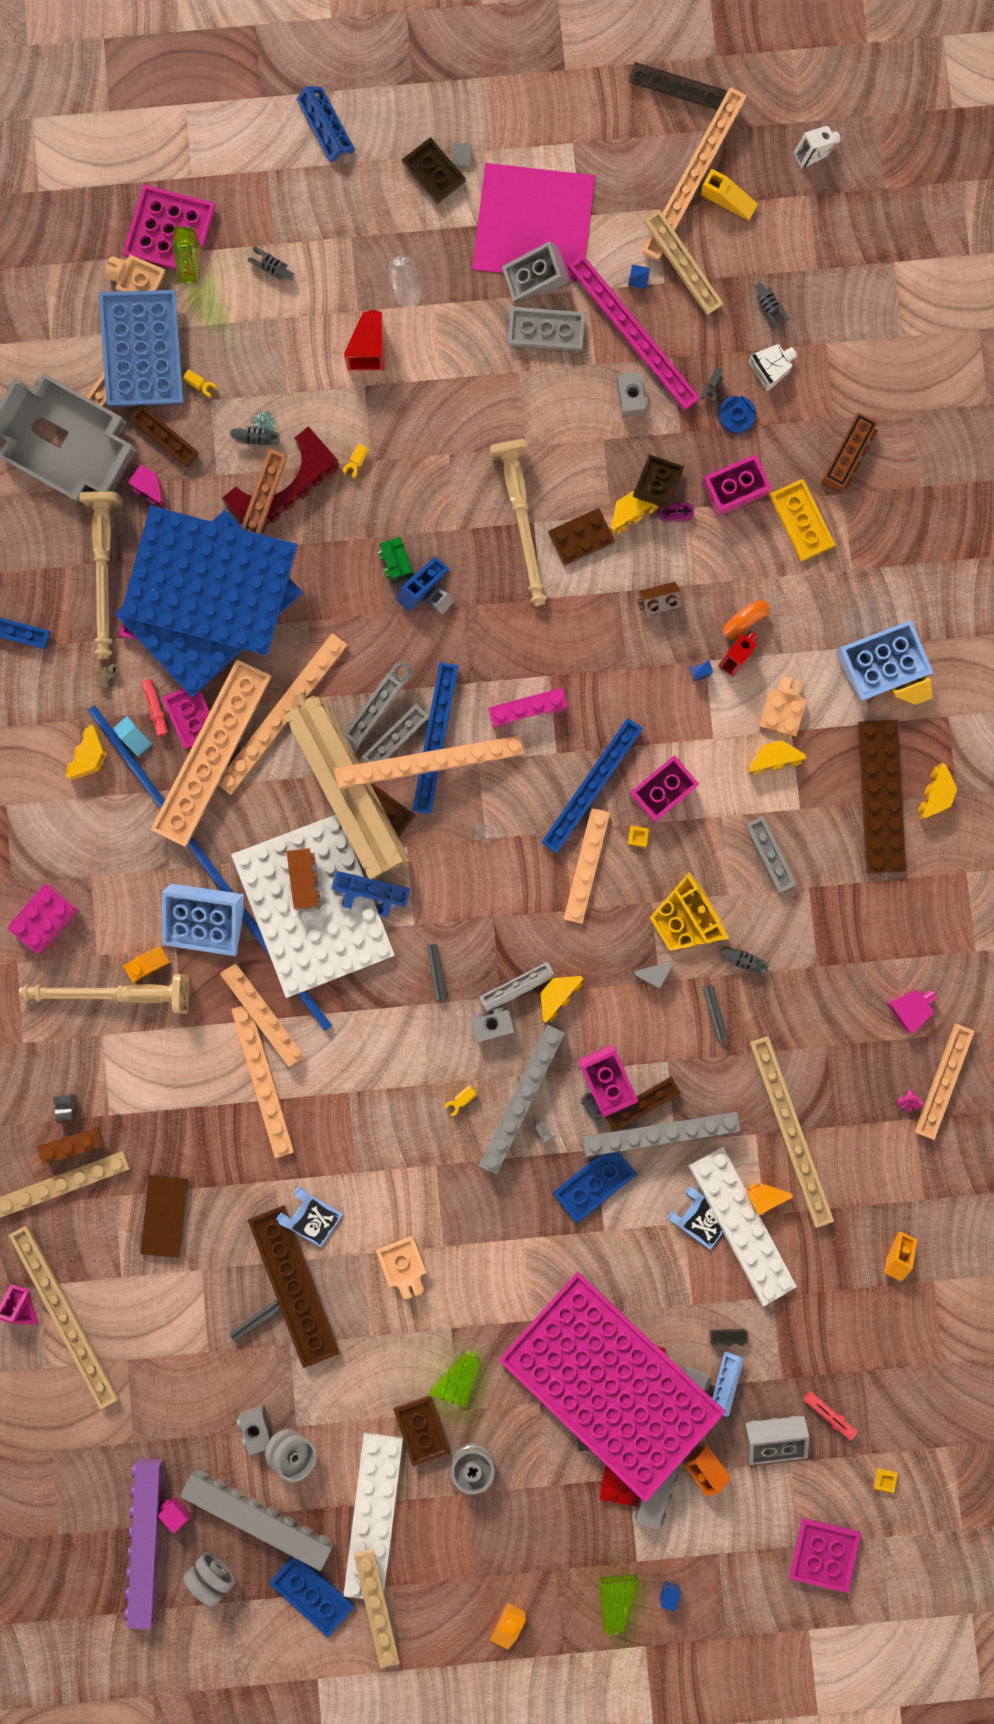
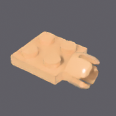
M130 255L127 260H121L114 256L110 257L108 262L111 264L110 266L106 264L104 274L107 279L117 283L115 289L118 292L152 291L159 289L166 272L165 269Z
M782 677L778 689L769 690L759 727L796 737L807 702L800 695L803 682L798 679L793 680L790 689L792 678Z
M413 1235L376 1250L389 1287L397 1286L404 1300L413 1297L410 1286H412L415 1296L424 1292L421 1275L427 1272Z

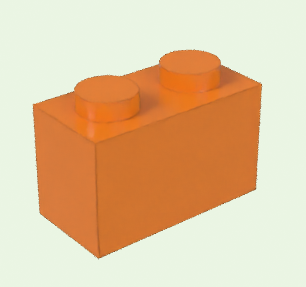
M708 1445L695 1449L683 1464L706 1497L720 1493L731 1479Z

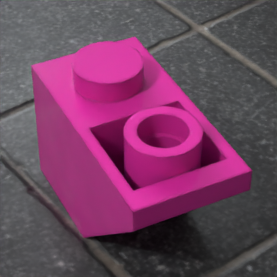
M140 464L128 482L132 488L131 491L139 497L143 495L148 498L147 502L155 507L159 505L164 508L165 502L159 477Z

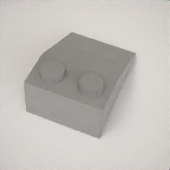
M550 241L502 266L514 302L554 290L570 282L560 249Z

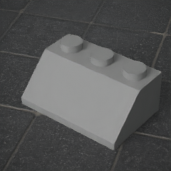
M790 1416L789 1418L781 1419L771 1418L764 1421L753 1420L745 1423L749 1465L808 1458L809 1434L804 1416Z

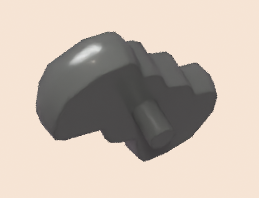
M584 1094L581 1098V1104L589 1111L593 1119L599 1120L603 1118L593 1094Z

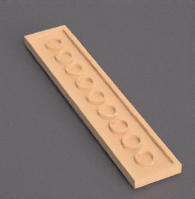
M236 659L151 831L187 847L272 678L271 675Z

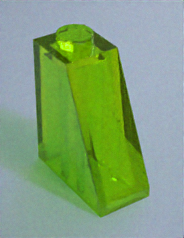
M174 227L173 251L178 281L198 284L202 248L192 227Z
M462 1351L430 1387L429 1396L467 1407L481 1357H478V1354L473 1351Z
M637 1574L598 1578L604 1634L614 1636L624 1632L639 1587Z

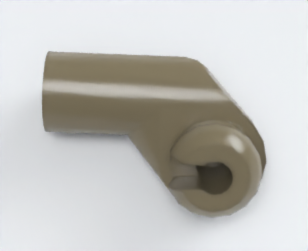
M110 664L100 671L98 688L108 689L109 679L119 672L117 665Z

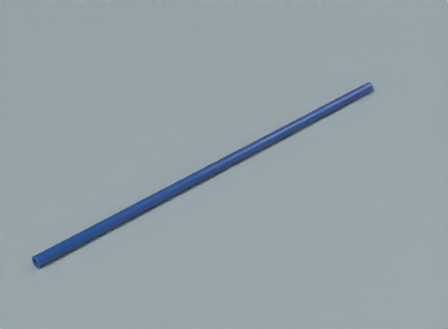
M92 706L88 710L89 714L161 810L165 802L164 797L98 708ZM191 837L187 846L220 891L234 893L195 839ZM244 907L243 922L270 957L258 924ZM307 991L297 994L324 1031L332 1027V1024Z

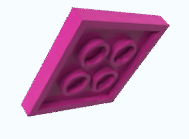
M801 1517L789 1578L848 1593L861 1535L860 1531Z

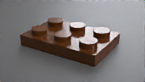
M600 508L548 531L563 566L615 543Z
M431 1394L394 1407L412 1466L450 1454V1449Z

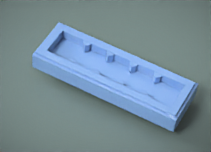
M729 1351L724 1352L712 1397L726 1411L723 1416H729L744 1361L743 1357Z

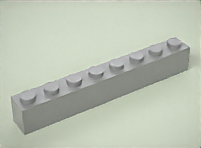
M546 1024L479 1163L480 1167L497 1175L565 1034L564 1032Z
M737 1112L585 1136L581 1140L584 1157H591L740 1132Z
M684 1364L683 1371L703 1390L707 1391L710 1385L707 1372ZM684 1460L646 1503L641 1498L639 1499V1505L634 1514L635 1522L656 1530L659 1529L660 1524L663 1525L666 1517L664 1512L666 1505L669 1506L672 1500V1493L670 1492L672 1486H676L679 1475L677 1471L679 1467L683 1466Z
M193 1470L180 1495L181 1498L321 1571L332 1550L333 1542H331L329 1537L322 1534L319 1536L306 1525L301 1526L293 1518L278 1514L276 1509L261 1505V1502L251 1497L249 1499L243 1495L242 1491L227 1487L223 1481L208 1477V1474L202 1470Z

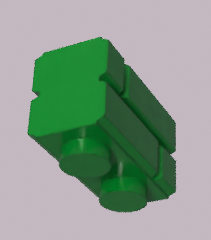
M397 537L380 543L381 549L378 550L381 561L385 560L387 567L384 568L387 579L391 578L392 583L413 577V570L402 538Z

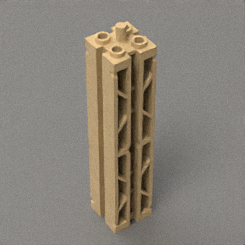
M302 692L296 694L295 696L301 707L299 708L298 705L291 707L288 710L289 713L284 716L287 722L290 723L291 730L363 868H365L368 878L379 879L392 870L407 864L411 860L405 853V849L371 784L338 789L334 772L335 768L360 763L333 711L330 710L328 701L315 696L305 699Z

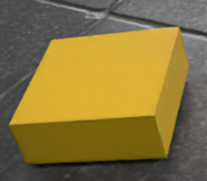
M630 826L627 845L646 848L649 828Z
M877 1468L874 1489L895 1493L898 1473Z

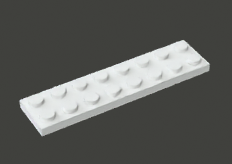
M719 1147L689 1164L688 1166L761 1305L766 1306L796 1288L794 1280L760 1216L751 1204L746 1194L747 1191L724 1148Z
M364 1433L344 1589L345 1597L364 1599L354 1553L373 1548L383 1590H385L403 1443L402 1437Z

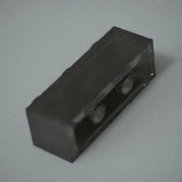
M746 1329L709 1330L710 1344L714 1347H719L722 1344H725V1346H733V1344L744 1346L748 1344V1331Z

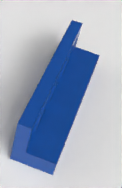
M305 86L297 97V101L329 162H335L341 153H353L355 148L323 88Z

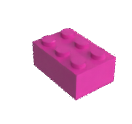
M756 454L705 476L701 483L717 517L767 496L772 489Z
M674 755L633 789L629 796L654 824L692 792L699 783Z
M44 884L7 929L35 953L42 954L80 909L54 887Z

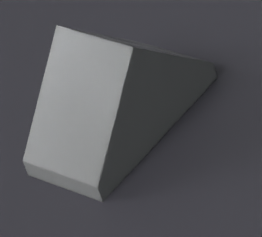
M669 961L635 971L633 974L637 978L660 989L673 963Z

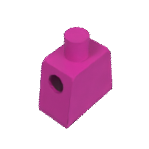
M913 990L886 1004L907 1034H913L934 1013L930 1004L936 1001L937 997L932 990L923 995L919 990Z

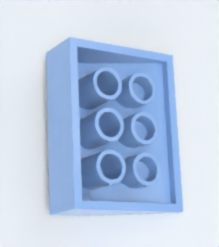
M911 620L840 647L836 652L845 674L861 701L933 673Z
M170 884L162 891V945L236 956L244 913V894Z

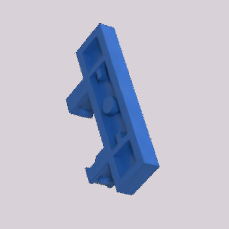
M337 870L331 887L332 890L341 892L340 896L343 897L342 907L351 909L354 898L359 896L377 900V903L380 904L379 916L387 918L390 908L394 909L395 905L406 907L410 892L408 887Z

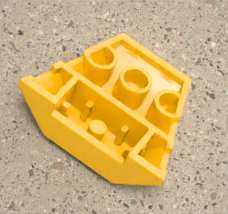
M690 872L650 917L669 951L729 939L721 917L703 887Z

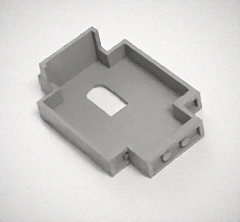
M44 373L37 379L35 389L14 378L8 384L7 393L4 398L0 400V437L7 440L0 448V458L80 504L82 502L79 500V493L89 492L90 488L97 492H114L137 450L133 445L119 438L127 421ZM39 418L47 419L69 432L60 448L34 434L32 426L35 420Z

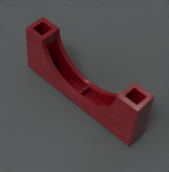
M309 426L294 437L301 451L299 472L287 488L274 495L261 534L266 530V526L270 522L274 523L280 518L282 512L292 509L299 498H305L311 488L314 486L318 487L324 481L323 478L328 474H334L338 470V459ZM235 486L222 497V500L243 524L252 495L244 493Z

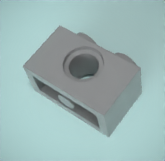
M640 372L618 375L616 383L621 418L644 415L645 408H648L647 397L643 396V390H645L644 378L641 379ZM634 392L637 394V397L632 398L628 393Z
M504 1007L492 1010L493 1014L487 1016L485 1012L474 1015L471 1023L476 1041L481 1042L514 1033L509 1011H504ZM491 1018L498 1022V1026L494 1030H490L486 1026L487 1021Z
M264 1405L241 1411L237 1419V1426L239 1431L242 1430L244 1438H242L244 1449L248 1450L249 1455L266 1450L267 1444L273 1436ZM250 1427H257L259 1434H252Z

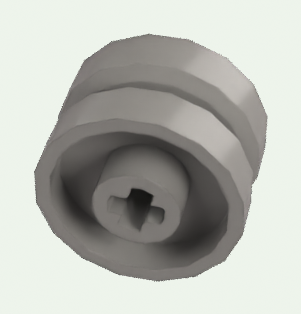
M285 1429L276 1433L267 1444L265 1452L268 1466L288 1482H297L309 1475L315 1466L317 1458L316 1448L313 1443L294 1429Z
M468 1443L462 1445L455 1452L452 1458L451 1477L453 1483L460 1491L476 1495L490 1487L494 1479V1459L487 1447L479 1443Z
M204 1552L197 1559L196 1566H191L183 1577L190 1592L199 1601L210 1607L216 1606L223 1598V1593L228 1592L235 1584L234 1575L227 1565L209 1552Z

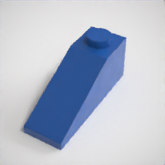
M435 556L401 587L396 601L410 612L426 597L450 568Z

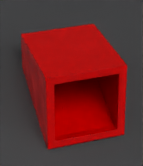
M368 310L362 313L344 352L347 371L385 370L382 312Z

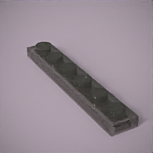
M637 62L634 63L629 78V83L716 110L719 109L728 90Z

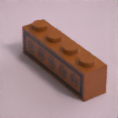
M859 412L857 413L820 482L821 484L838 493H841L843 488L847 489L852 481V478H850L851 473H856L861 464L858 461L860 456H865L869 449L867 445L869 439L873 441L878 432L875 429L878 422Z

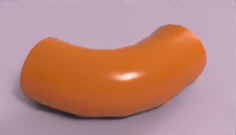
M757 600L743 608L723 627L724 634L731 640H737L749 627L769 615L770 607L768 603L764 600Z

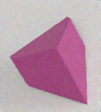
M10 1284L0 1304L1 1321L11 1324L39 1325L28 1289Z

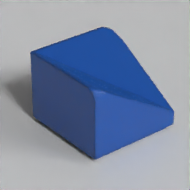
M632 265L628 286L646 289L650 268Z
M709 659L704 664L689 668L693 681L708 678L713 673Z
M667 1581L664 1582L659 1598L662 1608L676 1611L681 1595L679 1585Z

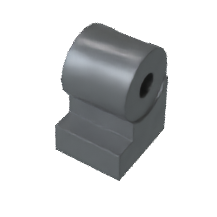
M75 1094L53 1096L56 1123H73L75 1120Z

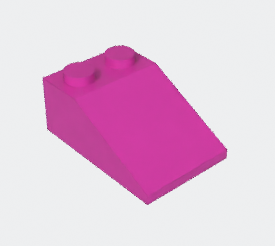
M613 1044L578 1059V1063L603 1117L639 1102Z

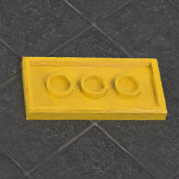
M804 479L768 495L800 562L836 546Z

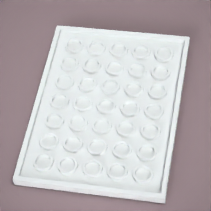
M336 815L231 854L286 998L395 956L373 899L359 896L354 898L352 908L348 909L342 907L343 897L340 896L341 892L331 889L336 870L364 877L354 849ZM310 848L311 853H315L316 864L312 866L313 872H317L318 883L315 884V890L320 892L321 902L317 903L318 908L294 910L286 851Z

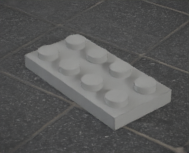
M511 307L508 346L582 351L585 312Z

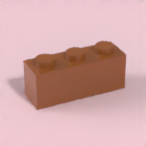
M310 848L286 851L294 910L318 908L317 903L321 902L320 892L315 890L318 876L317 872H313L312 866L316 864L315 853H311Z
M99 1127L37 1146L41 1163L45 1165L104 1146Z

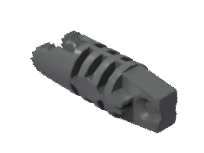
M256 246L253 247V251L263 256L260 263L255 258L249 257L248 262L270 273L279 280L282 279V276L288 280L293 279L295 273L286 269L288 264L276 259Z
M761 282L756 284L754 287L759 293L756 299L763 307L774 328L777 329L780 326L774 318L775 314L780 312L781 317L786 322L790 318L778 302L771 288L766 290Z
M246 426V429L234 428L230 430V435L233 439L245 440L247 444L263 446L279 444L280 433L267 430L266 428Z
M726 946L722 947L720 951L724 959L726 958L733 965L749 972L765 975L769 964L741 949L736 950Z

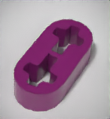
M671 503L668 512L675 513H670L669 517H665V514L662 513L666 508L660 506L658 511V517L663 522H687L694 515V507L690 503ZM684 508H687V511L690 513L684 516V513L678 512H682Z

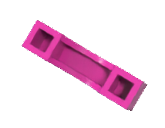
M563 688L488 707V712L493 729L512 725L529 717L549 715L567 710V703Z

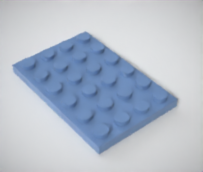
M175 290L99 292L107 407L184 404Z

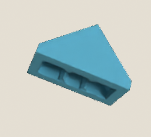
M127 716L113 728L119 738L138 757L153 745Z

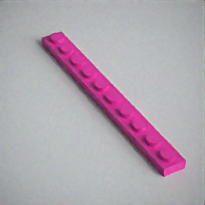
M582 255L568 266L569 271L679 406L686 411L699 401L700 397L585 256Z

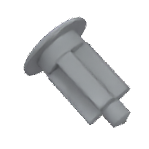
M536 1120L534 1128L542 1140L540 1145H544L553 1140L555 1135H551L544 1122L540 1123L539 1120Z

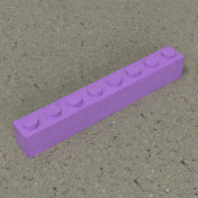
M139 1459L132 1468V1478H135V1484L131 1488V1498H134V1503L130 1508V1518H133V1522L129 1528V1539L132 1540L131 1546L128 1548L130 1567L127 1568L126 1578L129 1580V1587H127L125 1599L128 1600V1608L125 1609L124 1614L127 1628L151 1629L155 1622L160 1518L157 1515L161 1511L159 1507L161 1506L163 1459Z

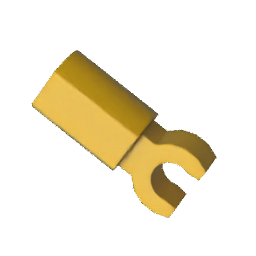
M187 370L183 376V381L199 391L202 390L208 398L212 396L207 390L209 388L217 389L213 382H206L204 378L191 370Z
M358 444L349 460L350 463L344 466L343 473L346 474L349 469H352L354 471L352 478L355 479L358 475L357 468L363 463L369 449Z
M469 1085L455 1096L456 1100L447 1102L444 1107L447 1108L449 1105H453L455 1111L451 1115L454 1116L458 1113L460 1106L464 1107L478 1094Z

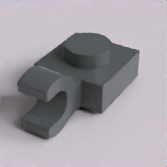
M715 368L707 388L702 393V400H704L706 395H710L712 397L710 403H714L716 399L714 389L715 387L719 388L724 377L721 376L723 369Z

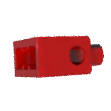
M749 631L746 635L741 634L718 666L734 677L756 648L757 644L755 641L758 639V636L752 631Z

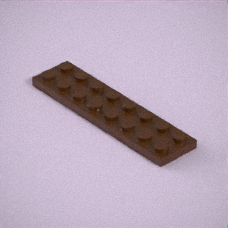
M897 720L859 721L858 739L866 874L906 872Z
M282 1205L248 1219V1223L302 1367L306 1368L340 1354V1349L297 1235L293 1230L278 1223L277 1217L280 1213L289 1217L286 1206Z

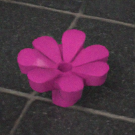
M912 1090L907 1091L906 1097L899 1098L897 1102L899 1104L898 1108H906L907 1112H912L913 1108L919 1110L924 1106L923 1101L919 1100L918 1096H914V1091Z

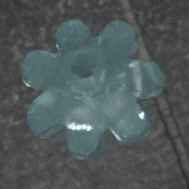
M259 411L257 412V417H253L251 422L255 424L253 427L274 431L272 425L276 424V419L270 418L271 413L269 411H266L265 414Z

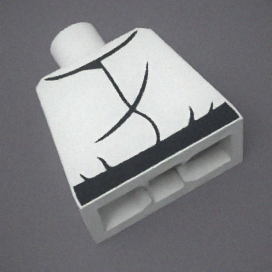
M828 126L804 133L793 152L801 169L827 157L834 145L840 142V135L837 131L832 133Z
M777 344L752 354L748 363L766 391H769L790 372L792 368L790 361L796 358L797 355L792 347L783 351L780 345Z

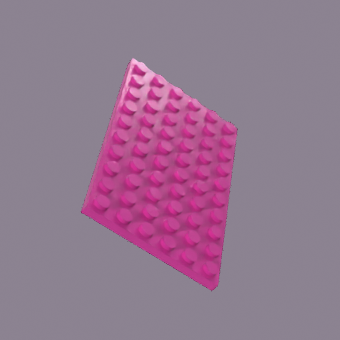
M578 1271L499 1359L528 1390L645 1503L726 1412Z

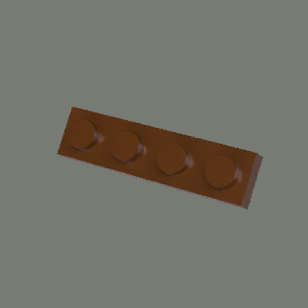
M140 405L130 416V420L185 467H188L199 455L196 449L145 406Z
M672 1076L637 1095L636 1097L639 1102L612 1113L605 1118L612 1130L616 1132L681 1094Z

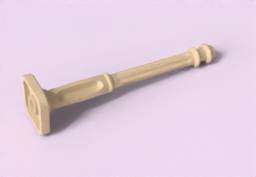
M518 439L494 444L489 447L490 458L492 461L501 460L504 462L506 487L513 506L512 510L516 513L530 586L528 591L532 594L530 602L534 603V607L543 606L547 596L543 593L545 585L541 583L527 516L528 505L525 481L518 461L520 456L528 452L527 440Z
M116 492L79 493L80 502L94 511L92 542L95 556L94 561L96 562L97 638L94 639V642L97 643V650L94 653L98 655V659L107 660L109 655H112V651L109 650V644L112 643V639L109 638L108 562H110L111 520L109 511L111 508L122 507L123 498Z
M175 974L170 986L137 984L129 986L119 985L118 988H46L40 984L36 985V987H30L29 984H26L24 987H20L19 998L25 1002H28L30 999H35L37 1002H40L42 999H114L119 1002L126 1001L132 1003L170 1002L173 1013L187 1014L189 1009V976Z

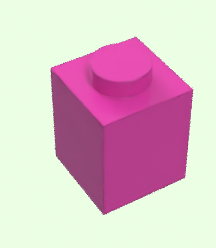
M175 1496L171 1501L167 1499L159 1507L161 1511L157 1515L174 1534L189 1519L191 1513Z

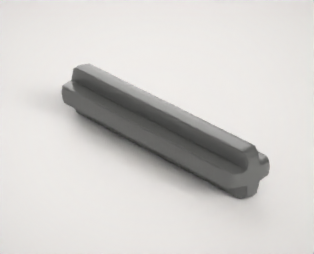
M437 944L428 945L427 948L435 997L437 1001H442L446 999L439 950Z
M713 985L703 988L717 1041L723 1042L728 1040L715 989Z
M275 1300L230 1333L234 1342L238 1341L280 1311L281 1308L278 1301Z

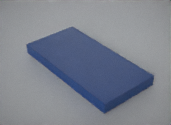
M620 1152L597 1155L552 1193L573 1220L579 1223L637 1174Z
M293 1556L288 1559L269 1582L278 1593L327 1638L355 1606L317 1569Z

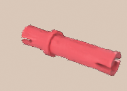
M153 679L144 680L141 682L150 710V720L153 721L157 737L169 734L164 719L166 716L162 712Z
M812 1391L807 1393L803 1401L826 1419L834 1430L837 1429L849 1441L856 1436L857 1430L849 1425L842 1415L834 1412ZM818 1403L824 1410H826V1411L828 1412V1414H826V1413H825L821 1408H819L816 1404ZM833 1417H834L839 1423H841V1424L844 1426V1428L841 1427L836 1421H834V1420H833Z

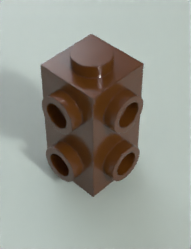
M676 582L639 591L640 599H637L639 610H643L645 616H654L661 612L673 611L676 608L682 607L681 592Z

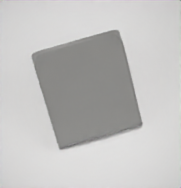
M453 142L452 163L456 167L471 168V143Z
M436 586L425 599V602L443 615L453 604L454 600L448 593Z

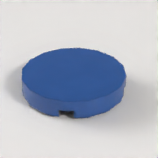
M731 396L725 399L720 406L718 413L719 422L728 432L734 434L743 433L754 424L756 408L746 397Z

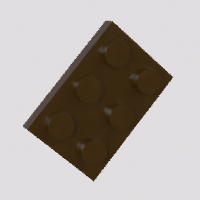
M431 137L402 159L403 165L437 204L466 182L464 175Z
M649 454L634 490L633 497L669 509L685 466Z

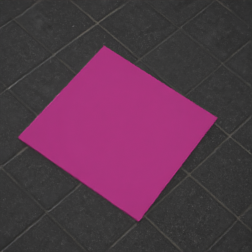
M485 163L472 270L504 273L502 266L550 241L559 247L570 281L578 282L569 271L568 266L582 255L586 258L595 175Z

